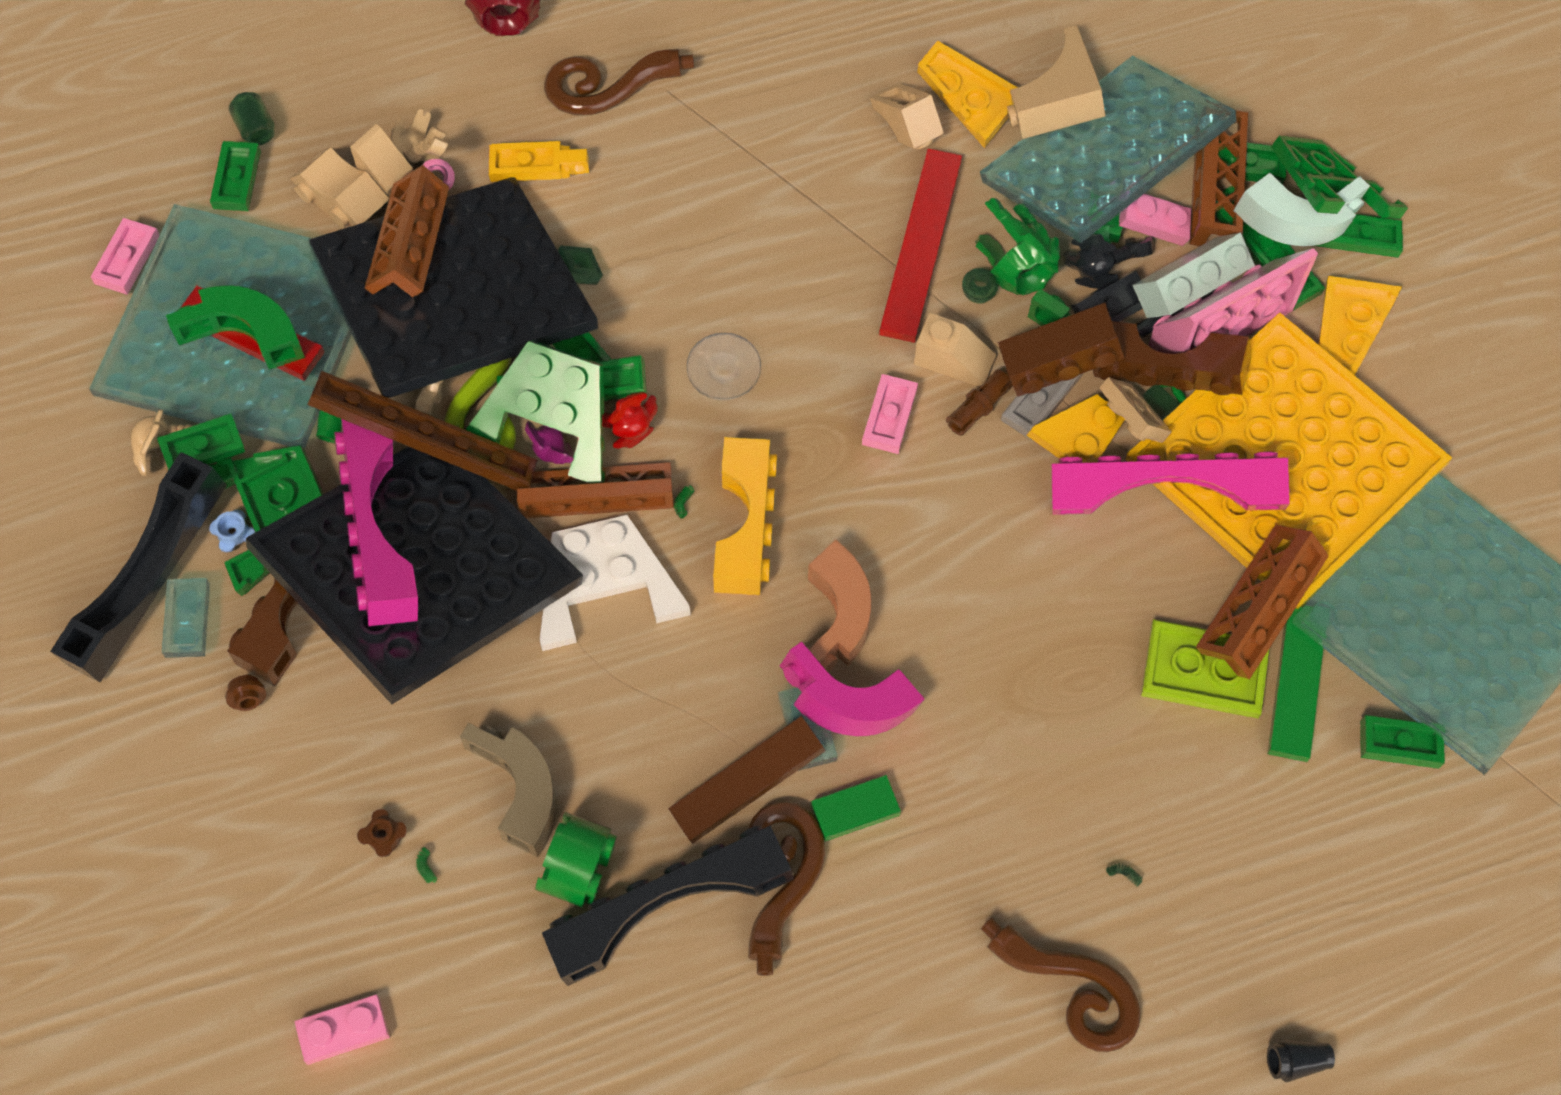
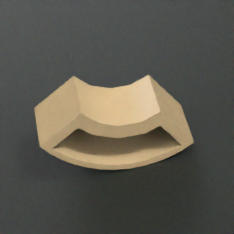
M331 147L320 151L290 178L296 185L294 187L295 192L306 203L313 201L342 228L347 225L354 226L365 222L389 200V197L366 171L358 170L351 166Z

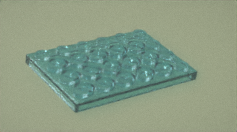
M1131 56L1099 81L1105 117L1022 139L980 171L982 183L1013 202L1024 204L1031 213L1082 243L1237 121L1236 110L1135 56Z

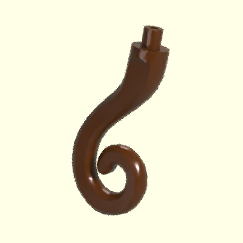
M679 49L653 52L635 63L606 90L598 94L583 96L589 95L598 89L602 80V74L597 64L591 59L583 56L568 57L558 61L550 68L545 78L544 92L548 100L562 112L580 116L594 115L617 106L651 81L681 77L682 69L694 68L693 54L679 55ZM576 72L586 75L585 79L575 84L576 93L582 96L568 94L563 89V81L568 75Z
M790 801L771 803L760 809L752 818L748 827L750 829L755 826H761L763 829L776 823H787L798 829L803 839V858L797 872L793 875L794 880L787 882L762 908L751 930L748 957L753 961H757V975L760 976L773 975V961L782 958V937L785 921L815 884L822 870L825 858L824 836L817 820L812 813L801 805ZM787 835L781 842V849L788 863L794 859L797 853L798 843L792 835Z
M993 917L983 925L981 930L992 940L987 948L1007 965L1026 973L1083 977L1096 982L1109 992L1117 1004L1119 1015L1116 1024L1104 1032L1090 1029L1084 1021V1014L1088 1009H1093L1100 1013L1106 1012L1110 1005L1108 999L1095 990H1084L1077 993L1071 999L1066 1010V1023L1071 1035L1078 1043L1097 1052H1111L1121 1049L1133 1040L1139 1028L1140 1006L1133 988L1115 968L1090 956L1039 948L1024 938L1010 923L1003 928Z

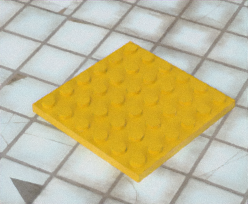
M1279 312L1249 340L1251 359L1242 395H1218L1212 391L1196 389L1163 420L1172 431L1163 443L1150 439L1140 441L1127 453L1125 460L1127 462H1137V456L1159 455L1160 461H1176V455L1198 454L1199 460H1215V455L1220 453H1237L1239 459H1254V454L1259 452H1277L1278 458H1288L1290 504L1286 510L1246 511L1222 494L1189 483L1163 482L1153 485L1246 568H1248L1275 525L1312 531L1329 556L1296 606L1298 610L1449 464L1452 457ZM1282 539L1275 550V554L1287 549L1292 541ZM1272 569L1260 574L1258 579L1261 582L1268 579Z

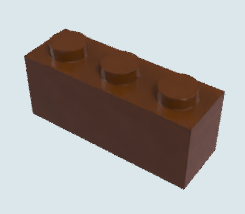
M1105 303L998 342L1008 376L1018 397L1036 393L1044 387L1074 379L1080 374L1099 367L1110 366L1114 362L1125 358Z

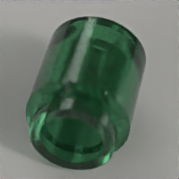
M242 92L236 95L230 102L228 111L242 139L248 141V143H258L259 146L268 143L274 137L275 124L262 97L254 92Z

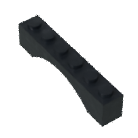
M180 452L159 484L156 501L149 521L127 563L98 598L71 618L50 651L52 654L80 673L98 682L102 681L227 487V484L213 467Z
M771 825L763 829L761 826L747 829L739 835L740 840L724 846V844L711 846L701 853L702 858L689 864L686 861L675 863L664 870L663 876L650 882L648 879L639 880L626 888L627 893L612 900L611 897L598 899L588 906L589 911L574 918L573 915H566L554 920L549 925L550 929L542 932V935L560 978L567 986H570L606 969L615 950L627 934L646 916L670 902L689 895L713 891L737 892L758 897L794 880L790 865Z

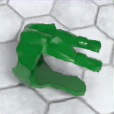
M990 198L984 204L1017 243L1016 246L1005 254L1001 245L991 236L979 235L976 239L975 247L988 258L989 263L993 267L990 272L993 274L995 282L1002 289L1022 296L1036 292L1039 289H1044L1053 275L1059 272V238H1051L1044 226L1037 222L1030 209L1024 204H1018L1013 208L1022 220L1020 221L1014 218L997 198Z

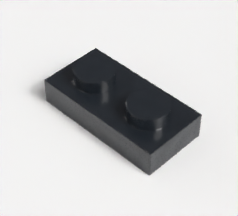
M1137 271L1128 272L1118 278V280L1103 286L1070 306L1075 314L1105 303L1111 321L1120 322L1143 309L1132 286L1141 279Z

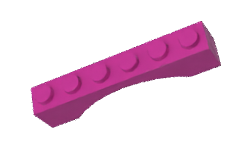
M341 419L342 431L335 432L336 454L344 455L345 461H339L341 485L348 484L349 491L343 492L345 515H353L354 521L347 523L349 546H357L358 554H352L354 578H362L363 586L356 587L358 610H366L368 626L418 621V594L413 564L399 555L386 541L375 522L371 508L378 486L393 466V440Z
M1277 452L1255 453L1254 459H1239L1237 453H1220L1215 455V460H1199L1198 454L1176 455V461H1160L1159 455L1137 456V462H1121L1120 456L1098 457V463H1083L1081 457H1063L1059 459V464H1052L1053 515L1092 514L1106 501L1127 490L1147 484L1163 482L1189 483L1211 489L1230 498L1246 511L1286 510L1290 504L1288 458H1278Z

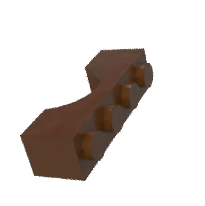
M1112 321L1125 358L1114 362L1110 366L1099 367L1093 370L1094 377L1101 378L1102 380L1110 377L1116 380L1137 382L1143 386L1164 385L1172 386L1182 391L1197 389L1212 391L1218 395H1242L1251 359L1249 336L1211 332L1200 345L1192 350L1177 354L1158 352L1146 345L1138 333L1136 324Z
M274 579V585L268 594L260 597L252 609V616L244 628H239L233 634L229 643V649L227 650L237 666L273 686L277 685L297 656L294 647L287 637V622L290 613L298 603L276 579Z

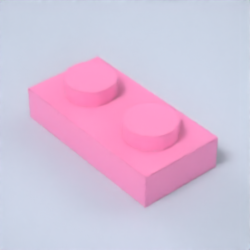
M1127 189L1120 199L1119 226L1183 246L1190 240L1191 209Z
M123 218L91 275L94 284L128 295L160 237L157 229Z
M885 374L881 375L862 438V445L899 454L918 383Z
M377 994L294 1021L304 1062L307 1065L390 1038L380 998Z

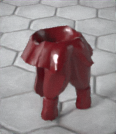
M466 0L464 3L472 11L477 24L495 36L520 34L539 17L538 12L541 8L540 0ZM503 5L517 7V9L510 14Z

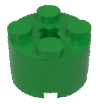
M564 812L562 823L559 822L542 865V867H545L542 878L538 877L535 890L579 907H583L584 903L589 905L593 903L602 878V874L597 873L599 865L608 866L615 848L617 836L611 834L612 829Z

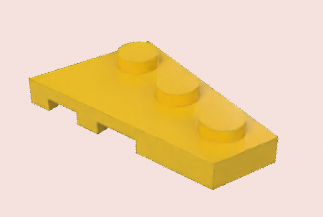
M938 40L918 63L917 73L985 148L1009 118L1006 106L1013 105L1010 90L1018 87Z
M1328 276L1325 284L1318 345L1351 373L1356 375L1399 296L1402 287Z

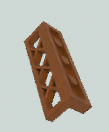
M1207 105L1196 124L1190 245L1202 246L1206 243L1210 234L1225 236L1243 233V219L1233 210L1245 192L1248 112ZM1220 120L1238 123L1237 132L1229 137L1220 127ZM1225 147L1236 157V162L1230 166H1227L1218 156V152ZM1224 177L1234 187V192L1227 197L1217 187V182ZM1224 208L1233 218V225L1215 222V212Z
M424 165L393 184L365 289L372 294H375L391 283H395L411 297L423 292L449 191V186Z
M671 462L603 467V471H605L604 483L594 484L585 482L586 484L569 485L572 481L579 480L568 476L569 469L534 472L531 484L545 483L548 487L517 489L519 511L525 518L674 508ZM650 475H664V479L644 480ZM610 478H621L623 482L606 483Z
M1280 525L1274 526L1197 644L1196 648L1201 654L1225 660L1239 677L1246 679L1252 677L1329 556L1312 531ZM1282 539L1292 541L1287 549L1275 554V550ZM1272 569L1268 579L1255 585V581L1260 574ZM1252 600L1248 610L1235 616V612L1241 604ZM1232 631L1224 647L1215 645L1219 636Z

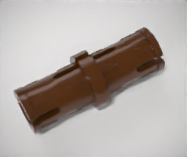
M997 369L981 386L968 392L963 404L946 418L949 428L955 434L963 436L982 416H988L993 411V405L1013 387L1009 376L1004 371Z

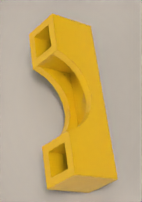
M724 437L722 488L737 495L746 505L749 515L738 532L716 542L713 573L714 593L760 595L761 582H769L770 559L763 558L764 546L771 547L772 523H765L766 511H774L775 489L768 488V478L776 477L777 454H770V440Z

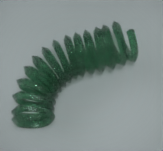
M1116 863L1114 866L1111 864V867H1106V872L1109 876L1113 877V875L1122 874L1127 877L1129 875L1127 879L1129 881L1132 880L1131 883L1134 882L1136 887L1142 883L1143 876L1140 877V874L1133 867L1130 868V865L1127 867V864H1125L1123 868L1124 864L1122 863L1120 869V863H1118V872Z

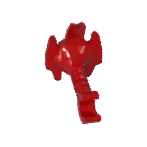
M639 392L617 401L616 409L612 414L604 412L602 415V427L612 429L614 435L620 437L613 443V448L620 449L626 447L631 449L652 433L654 428L649 425L658 412L657 399L654 395H650L643 405H641V402L647 398L646 393Z

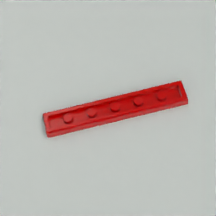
M927 149L880 326L879 335L912 343L916 341L962 162V155Z

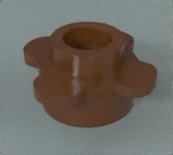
M379 809L373 812L370 823L358 831L357 838L362 845H370L379 857H388L398 846L400 839L406 836L407 828L403 822H395L389 818L386 810ZM380 830H385L386 834L384 836L378 835Z

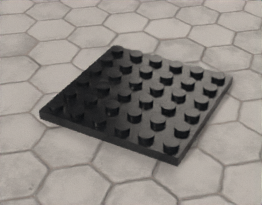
M515 177L447 197L423 292L414 297H411L395 283L389 284L375 294L365 289L384 216L308 239L310 250L381 395L387 398L518 356L526 343L531 340L548 346L598 329V318Z
M409 446L393 455V466L378 486L371 508L375 522L386 541L399 555L413 564L418 594V621L368 626L366 610H358L356 587L363 586L362 578H354L352 554H358L357 546H349L347 523L354 521L353 515H345L343 492L349 491L348 484L333 488L246 537L247 549L391 704L396 703L582 585L583 574L485 477Z

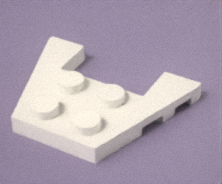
M628 515L552 532L551 543L583 574L582 585L543 609L540 633L542 651L577 643L568 606L647 587L656 623L691 615L688 602Z

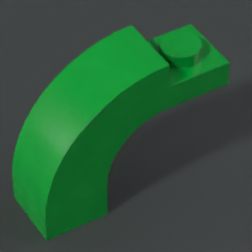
M229 285L198 290L202 303L183 306L176 312L166 315L169 327L179 346L215 333L236 331L250 336L258 343L269 370L305 358L293 325L285 311L274 300L256 290Z

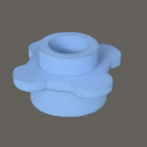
M233 510L222 513L210 524L209 530L212 535L218 537L221 551L226 553L232 552L235 546L246 542V537L255 533L254 529L246 524V515L243 511ZM230 529H236V531L233 534L229 533Z

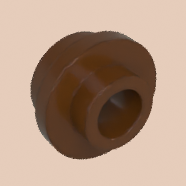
M242 675L229 682L225 698L229 707L240 711H250L261 704L267 694L265 686L257 677Z

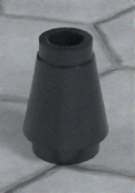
M1279 1039L1276 1044L1269 1045L1267 1049V1065L1270 1074L1274 1079H1282L1284 1082H1291L1326 1069H1332L1335 1064L1334 1051L1329 1043Z

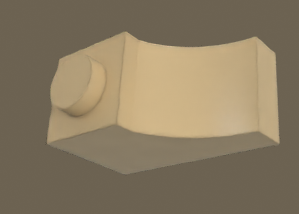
M898 83L870 97L874 111L878 112L887 121L895 133L897 141L913 149L925 148L932 144L934 138L944 133L932 95Z

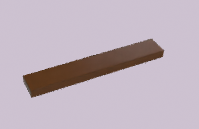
M321 370L307 405L516 491L517 489L530 487L537 459Z

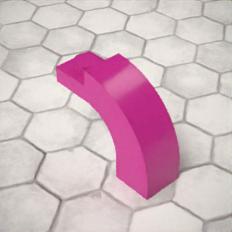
M802 641L789 650L780 664L787 681L802 692L793 705L815 724L843 735L870 736L886 732L910 717L925 700L900 669L879 684L871 687L855 688L847 686L834 679Z

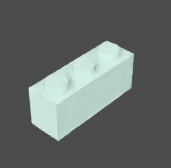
M1236 233L1212 239L1132 286L1147 318L1167 316L1254 267L1255 264L1242 234Z

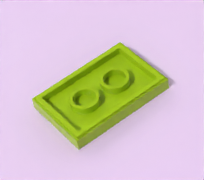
M1153 619L1141 696L1259 719L1262 713L1269 650L1252 677L1246 679L1237 676L1225 660L1203 655L1198 651L1196 646L1207 629ZM1225 633L1219 636L1215 645L1224 647L1231 634Z

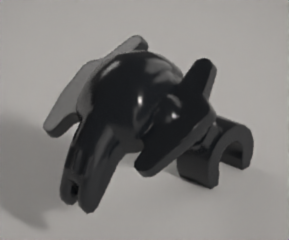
M1089 234L1072 239V245L1079 246L1080 250L1078 252L1067 250L1063 256L1065 257L1064 264L1071 269L1078 270L1082 276L1075 279L1076 284L1100 289L1108 283L1118 280L1117 274H1109L1114 264L1131 258L1152 255L1153 242L1150 236L1145 237V240L1140 242L1126 239L1125 245L1116 249L1115 245L1104 241L1101 234Z

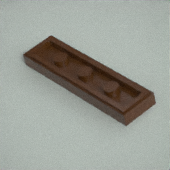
M800 716L668 809L689 841L693 844L826 750L804 718Z

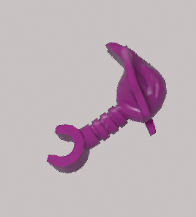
M527 421L525 431L532 440V449L538 458L555 464H571L574 460V452L571 445L565 442L561 431L545 425L536 428L532 422Z

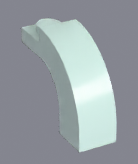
M1269 173L1244 192L1233 211L1255 231L1274 241L1293 246L1320 245L1336 239L1345 232L1356 216L1355 213L1364 205L1365 202L1361 198L1370 185L1359 176L1337 193L1346 202L1338 214L1317 213L1307 199L1300 198L1288 191Z

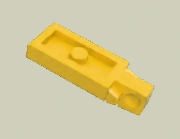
M560 141L497 143L489 145L488 175L490 182H497L510 177H515L517 181L569 178L570 174L589 173L587 149L570 150V146L561 145Z

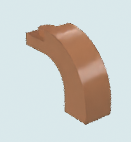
M835 539L808 566V581L829 599L836 613V618L831 628L808 649L828 673L838 661L836 657L849 666L858 656L868 634L871 614V591L865 572L856 558Z

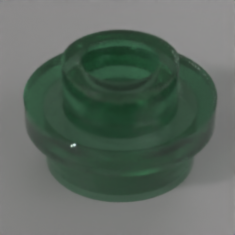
M983 268L972 269L963 277L962 291L971 302L977 304L986 303L997 294L999 285L995 282L993 274L989 270ZM974 282H983L986 286L980 287Z

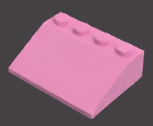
M1312 248L1275 259L1264 266L1255 265L1242 278L1233 283L1228 281L1216 288L1212 295L1203 300L1202 298L1197 299L1185 306L1183 311L1174 316L1167 315L1161 317L1153 326L1149 346L1162 353H1183L1200 345L1211 332L1249 336L1262 329L1279 312L1284 316L1293 311L1318 255L1317 251Z

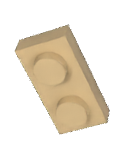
M1108 377L1099 388L1109 400L1107 402L1108 407L1127 421L1129 424L1127 426L1128 431L1141 441L1150 439L1163 443L1172 432L1132 384Z

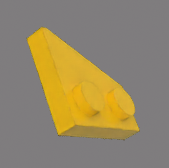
M1096 394L1033 426L1026 436L1059 459L1063 457H1081L1083 463H1097L1098 457L1102 456L1125 419L1113 412L1108 407L1107 401Z

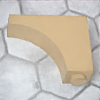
M1077 25L1063 29L1065 36L1063 51L1048 71L1032 82L1010 90L1013 105L1006 106L1011 127L1018 126L1022 139L1105 117L1102 90Z

